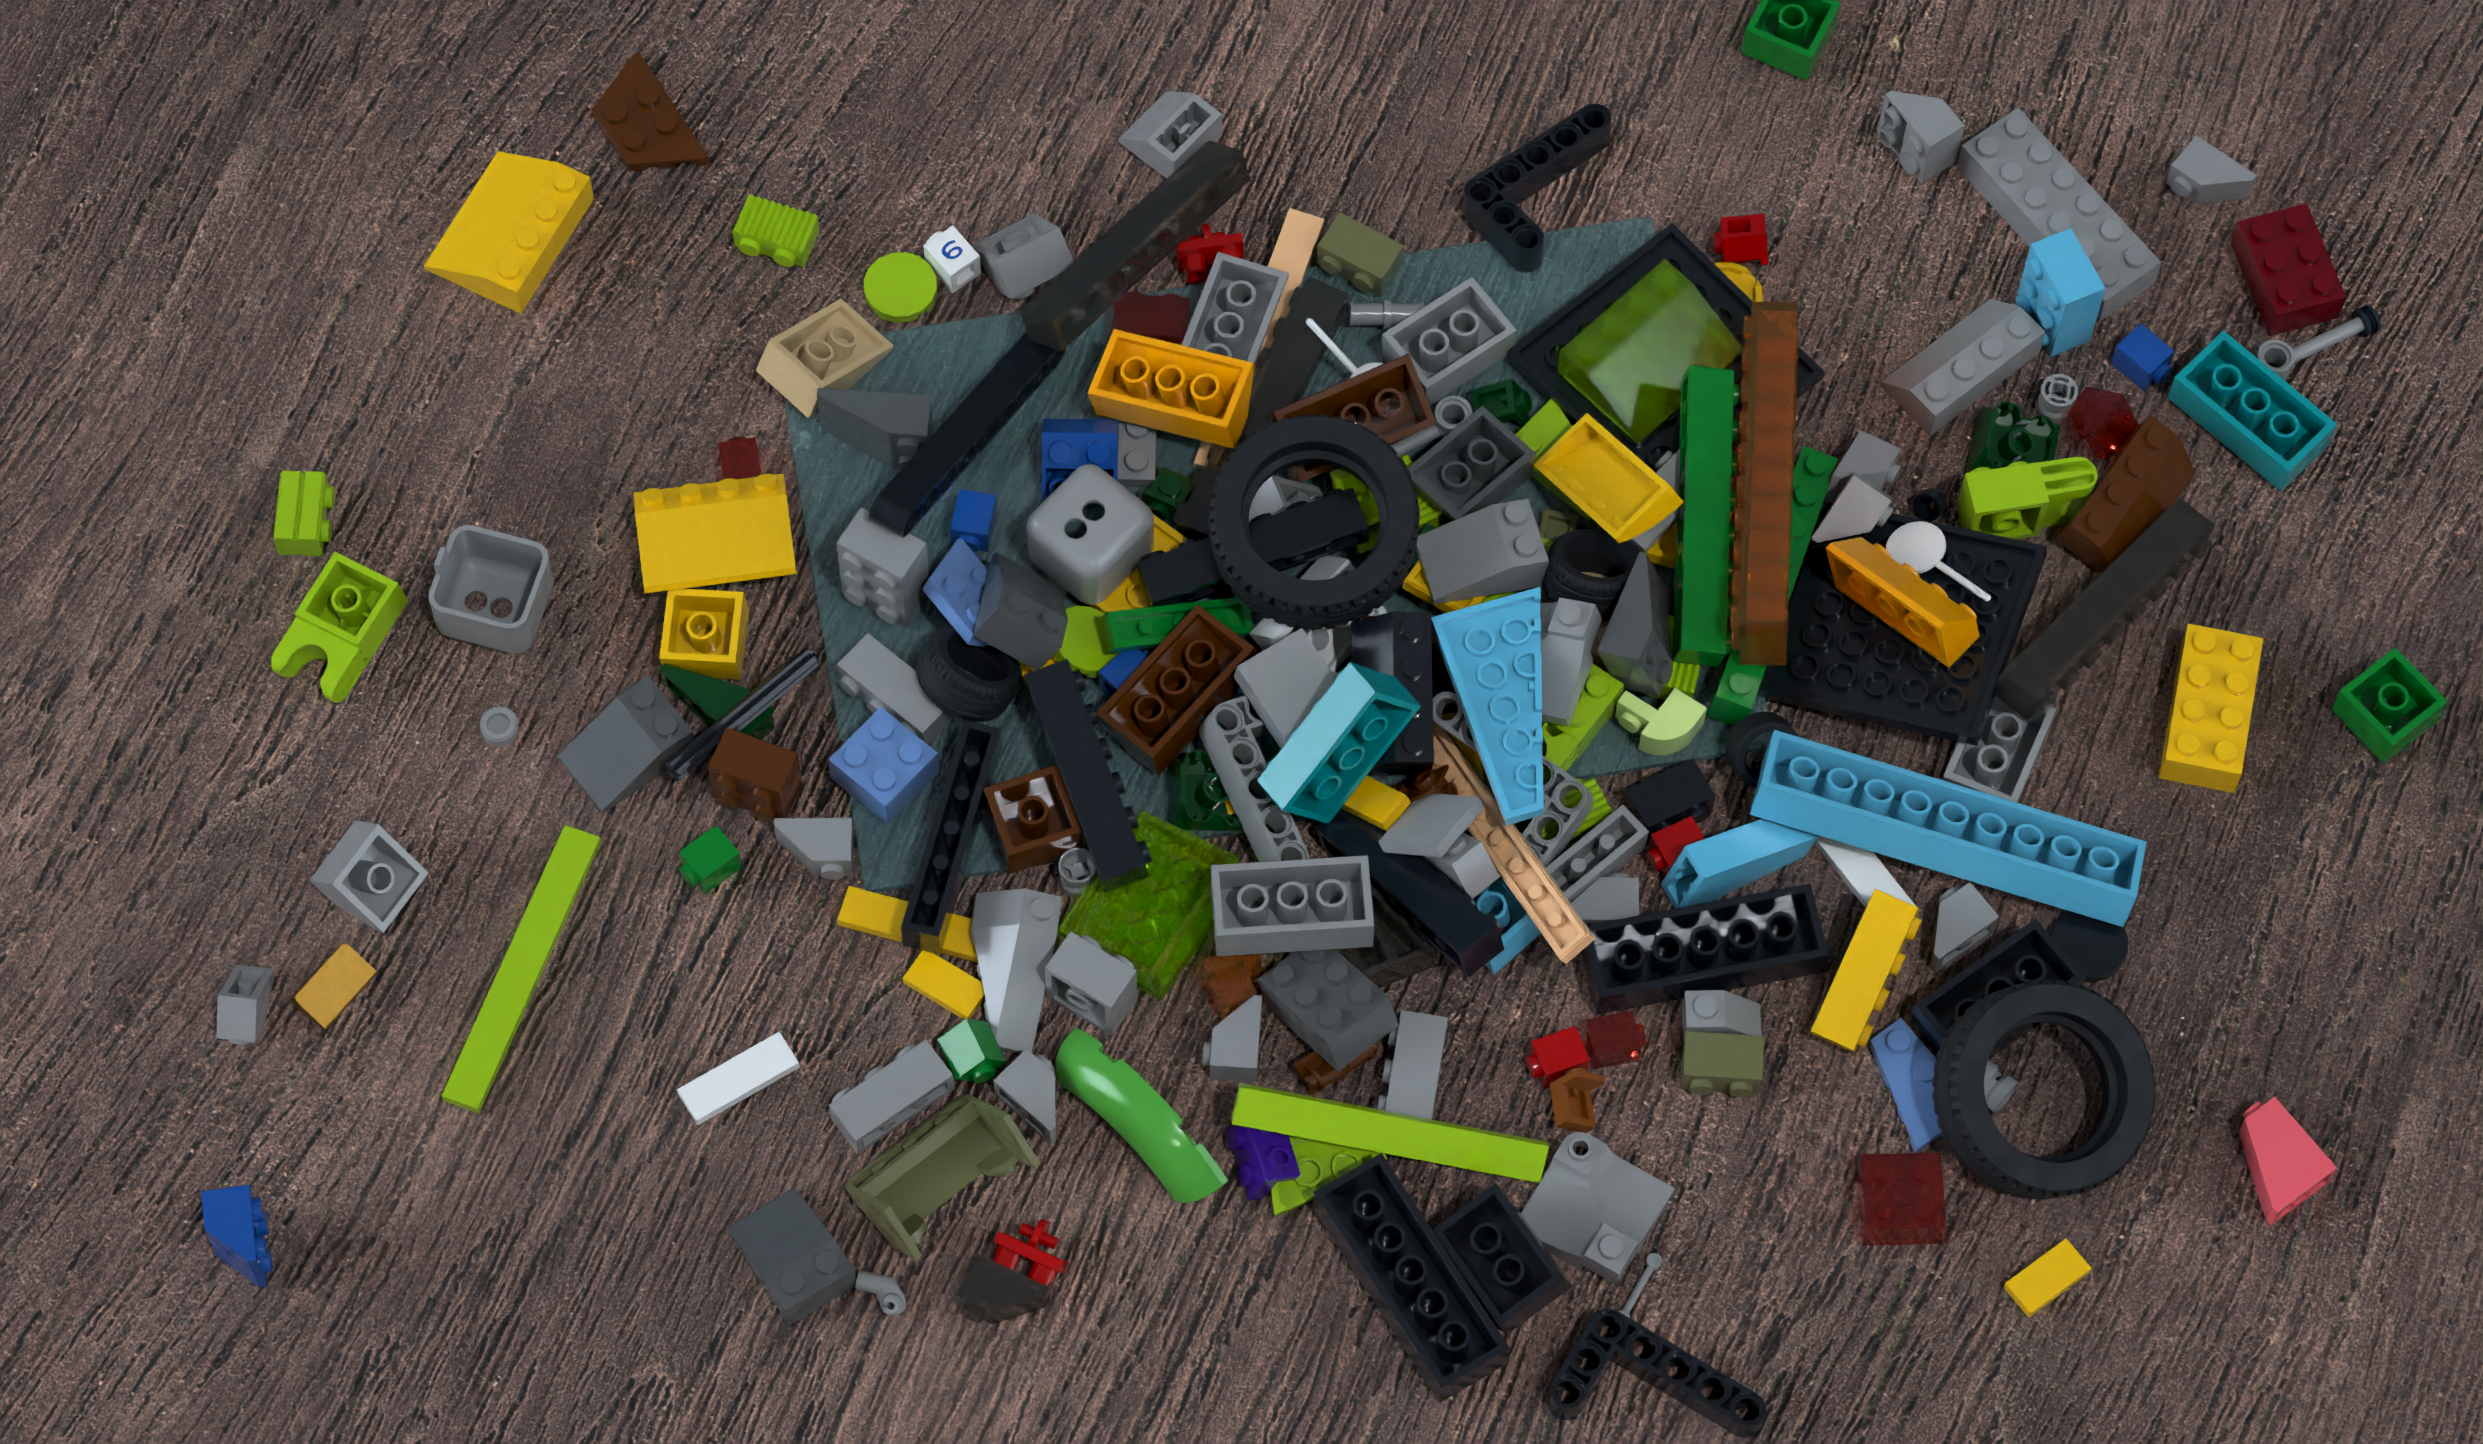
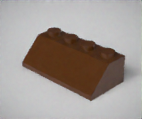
M1408 353L1272 412L1273 422L1276 423L1280 422V419L1291 418L1297 415L1305 417L1307 414L1341 417L1345 420L1354 421L1355 425L1361 424L1367 427L1368 430L1378 434V438L1384 439L1389 444L1437 423ZM1305 464L1288 468L1286 471L1290 480L1303 482L1335 467Z
M2149 415L2132 430L2097 479L2093 491L2083 498L2055 537L2113 584H2116L2195 474V470L2180 437L2152 415Z
M1197 604L1096 712L1097 717L1132 757L1159 776L1170 764L1171 759L1176 758L1199 733L1201 723L1217 705L1228 701L1240 688L1234 678L1236 668L1256 655L1255 647Z

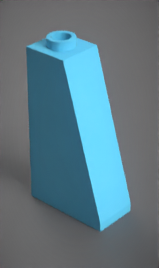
M1762 818L1686 845L1662 881L1661 886L1675 909L1709 903L1805 857L1818 836Z

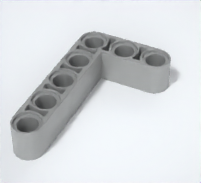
M1452 692L1437 694L1433 698V720L1478 753L1457 695ZM1449 703H1457V715L1452 720L1444 721L1442 718L1443 708ZM1542 755L1543 768H1549L1551 772L1549 782L1543 785L1545 800L1543 815L1534 817L1522 833V836L1546 868L1559 857L1591 812L1594 798L1592 792L1585 785ZM1572 790H1580L1582 794L1580 804L1574 808H1566V795ZM1551 821H1557L1559 824L1558 835L1554 839L1544 840L1542 836L1544 826Z
M1246 695L1217 705L1201 723L1199 728L1200 738L1229 796V800L1242 824L1258 862L1282 861L1281 858L1285 860L1309 859L1308 850L1290 812L1281 810L1257 781L1266 770L1267 763L1255 737L1270 733L1260 717L1256 719L1251 715L1250 711H1253L1255 714L1257 712ZM1217 721L1221 722L1227 730L1222 729ZM1233 756L1238 757L1243 765L1236 762ZM1249 790L1254 791L1259 799L1252 796ZM1265 824L1271 826L1275 833L1270 832Z

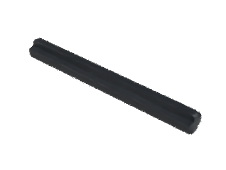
M804 648L668 760L665 764L667 772L677 781L683 779L715 752L726 727L738 732L741 731L819 666V659L816 654L809 648Z

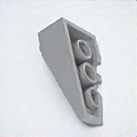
M1022 888L976 893L974 897L970 936L972 944H975L978 965L976 967L978 977L982 979L986 1000L984 1003L986 1019L1000 1049L1003 1051L1021 1054L1026 1048L1030 1052L1033 1050L1046 988L1045 967L1052 958L1057 936L1061 896Z

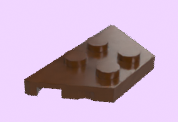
M637 52L592 108L594 120L628 171L647 170L651 167L660 169L675 168V163L697 162V166L709 164L708 155L641 54Z

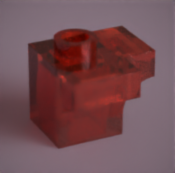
M2087 386L2068 413L2079 437L2086 439L2095 458L2108 460L2110 456H2114L2132 430L2138 425L2123 394Z

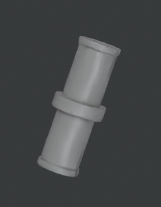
M1383 299L1382 303L1349 302L1348 322L1349 326L1382 325V329H1390L1391 325H1397L1425 306L1424 303H1391V299Z

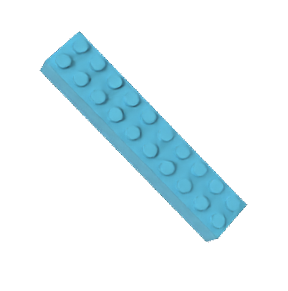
M1777 730L1773 731L1764 755L1750 815L2121 927L2124 926L2137 898L2147 843L2143 840Z

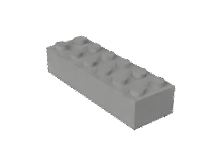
M2016 108L1962 145L1957 169L2029 247L2034 242L2069 228L2072 229L2106 288L2096 319L2098 322L2155 284L2161 261L2019 108Z

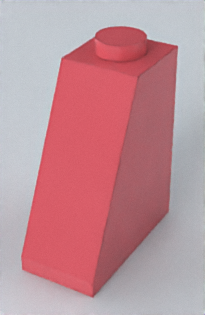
M2273 1097L2265 1104L2258 1101L2249 1107L2242 1115L2244 1122L2238 1132L2265 1220L2270 1226L2328 1184L2337 1170L2334 1163L2276 1097Z

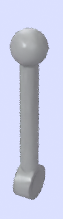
M1651 1253L1647 1256V1267L1623 1309L1618 1310L1620 1313L1630 1318L1629 1313L1652 1272L1661 1267L1662 1258L1659 1254Z

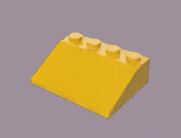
M497 151L425 263V270L521 314L593 202L594 195L590 176L559 162Z
M761 474L757 477L737 480L727 478L713 483H688L681 487L666 489L649 488L642 492L633 493L644 594L797 574L784 474Z

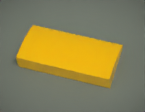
M1588 413L1533 464L1536 470L1618 543L1630 540L1651 529L1684 503L1665 480Z

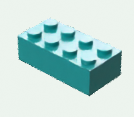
M2224 330L2174 377L2168 395L2169 400L2281 492L2330 445L2337 427L2335 421Z
M1349 662L1338 673L1336 680L1324 696L1314 704L1312 711L1302 724L1292 732L1289 740L1277 756L1267 764L1266 770L1257 781L1281 810L1329 824L1420 709L1421 705L1396 677Z

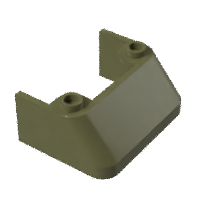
M966 1094L950 1101L860 1170L848 1181L846 1190L858 1207L895 1249L917 1260L922 1256L916 1245L924 1238L923 1234L927 1228L923 1220L925 1217L982 1173L987 1176L996 1175L997 1177H1004L1016 1168L1018 1161L1033 1168H1036L1041 1163L1008 1113L970 1094Z

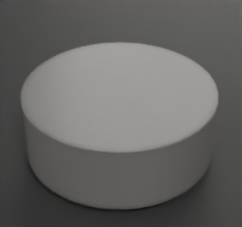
M493 707L487 710L480 719L481 735L492 746H507L519 734L517 717L512 710L506 707Z

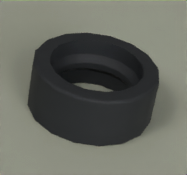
M1760 711L1747 715L1735 724L1727 737L1725 754L1728 764L1744 783L1753 788L1757 786L1761 768H1750L1744 762L1745 752L1750 743L1759 735L1773 732L1774 730L1799 737L1793 727L1783 717L1774 712Z

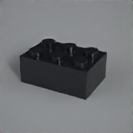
M1496 1183L1433 1229L1434 1234L1496 1323L1508 1334L1573 1287L1508 1194Z

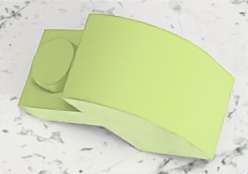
M1676 688L1673 689L1659 710H1656L1630 692L1625 691L1617 701L1615 718L1629 732L1641 734L1639 750L1651 755L1663 756L1682 750L1692 741L1704 724L1707 708Z

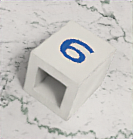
M953 225L944 232L938 231L927 240L926 244L923 245L924 260L931 265L936 277L951 294L981 274L980 255Z

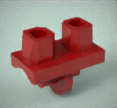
M1209 223L1201 224V235L1190 236L1188 241L1176 242L1178 273L1184 272L1190 284L1203 282L1207 279V269L1212 268L1218 252L1244 259L1242 233L1225 235L1224 231L1211 233Z
M1043 1218L1036 1227L1024 1222L1022 1223L1018 1233L1030 1238L1029 1243L998 1231L993 1241L998 1244V1248L995 1252L992 1266L1014 1275L1022 1256L1034 1261V1264L1026 1281L1044 1290L1050 1287L1058 1272L1065 1273L1069 1262L1040 1249L1042 1244L1055 1249L1059 1242L1058 1238L1048 1234L1050 1222Z

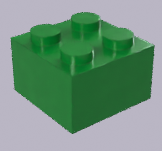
M1761 0L1745 29L1741 53L1808 81L1837 25L1841 2L1838 0Z
M2393 648L2342 688L2331 710L2385 764L2437 723L2448 701L2396 648Z

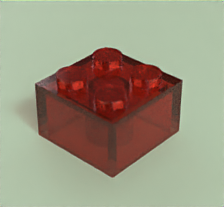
M1941 1153L1861 1154L1857 1168L1862 1246L1941 1244L1947 1228Z

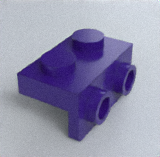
M1232 1123L1226 1129L1227 1144L1229 1149L1234 1152L1238 1165L1239 1182L1245 1187L1249 1201L1263 1199L1277 1182L1296 1180L1300 1176V1170L1288 1135L1233 1125Z

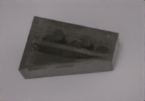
M1371 884L1374 917L1373 947L1340 949V951L1349 962L1381 988L1432 968L1434 949L1426 941L1423 942L1412 931L1409 923L1392 910L1384 901L1385 898Z

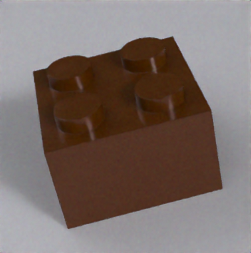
M727 727L708 765L713 798L726 808L737 809L739 807L748 810L756 818L765 822H773L774 818H787L802 786L798 753Z
M1057 765L983 788L985 809L1010 874L1058 859L1071 848H1083L1082 829Z

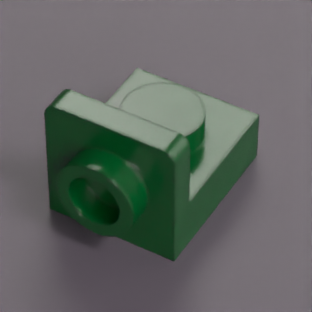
M1512 378L1471 390L1473 413L1483 406L1501 423L1515 420L1523 427L1529 421L1528 412L1532 410L1531 397L1528 391L1523 390Z
M1162 466L1151 487H1145L1142 492V501L1162 521L1168 520L1176 524L1196 488V481Z

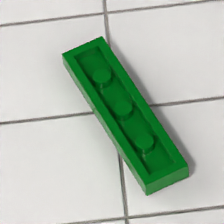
M1238 597L1111 611L1106 612L1102 616L1109 652L1114 653L1157 648L1197 604L1241 638L1250 637L1249 633L1254 629L1249 605L1241 602Z

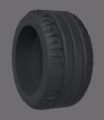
M1579 529L1566 533L1557 538L1548 550L1549 564L1543 579L1544 591L1552 603L1558 602L1560 597L1596 604L1602 621H1609L1641 551L1629 540L1618 543L1606 531L1601 529ZM1581 572L1597 573L1608 578L1594 577Z
M951 624L941 627L932 635L919 657L916 667L919 684L932 703L951 716L972 722H985L999 717L1007 709L1022 680V669L1018 660L990 645L984 647L967 645ZM958 666L963 667V668H965V669L971 671V672L974 673L976 676H978L980 679L975 678V677H973V676L967 674V673L964 672L962 669H960Z

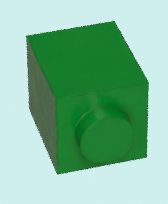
M717 825L679 851L682 866L679 868L680 874L691 887L697 885L705 895L742 868L740 852Z
M965 1019L937 1039L956 1080L971 1081L976 1084L983 1083L991 1079L996 1074L995 1070L1007 1062L986 1021Z

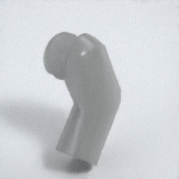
M862 1270L859 1271L855 1285L856 1290L874 1293L881 1305L882 1311L887 1315L894 1316L904 1311L906 1298L894 1278Z

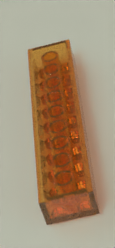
M1752 302L1751 317L1744 316L1745 348H1743L1742 370L1744 375L1741 380L1742 411H1740L1739 422L1741 443L1738 445V508L1735 510V531L1737 532L1736 541H1734L1735 573H1733L1732 597H1734L1733 607H1731L1732 650H1739L1740 665H1786L1799 354L1798 303Z

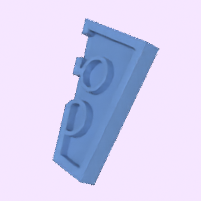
M1899 1018L1872 1038L1869 1047L1885 1085L1890 1089L1901 1123H1904L1911 1139L1912 1149L1915 1155H1917L1942 1136L1941 1128H1939L1937 1123L1938 1116L1934 1111L1932 1097L1934 1087L1932 1086L1934 1065L1938 1064V1061L1907 1024Z

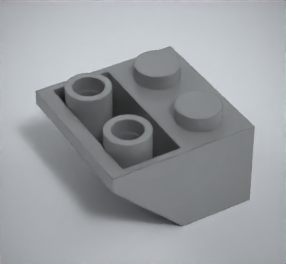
M1166 91L1119 138V143L1175 184L1222 136V113L1195 93Z
M1889 91L1884 97L1877 131L1883 145L1887 148H1892L1898 155L1904 170L1910 175L1913 174L1922 184L1956 163L1965 125L1943 99Z

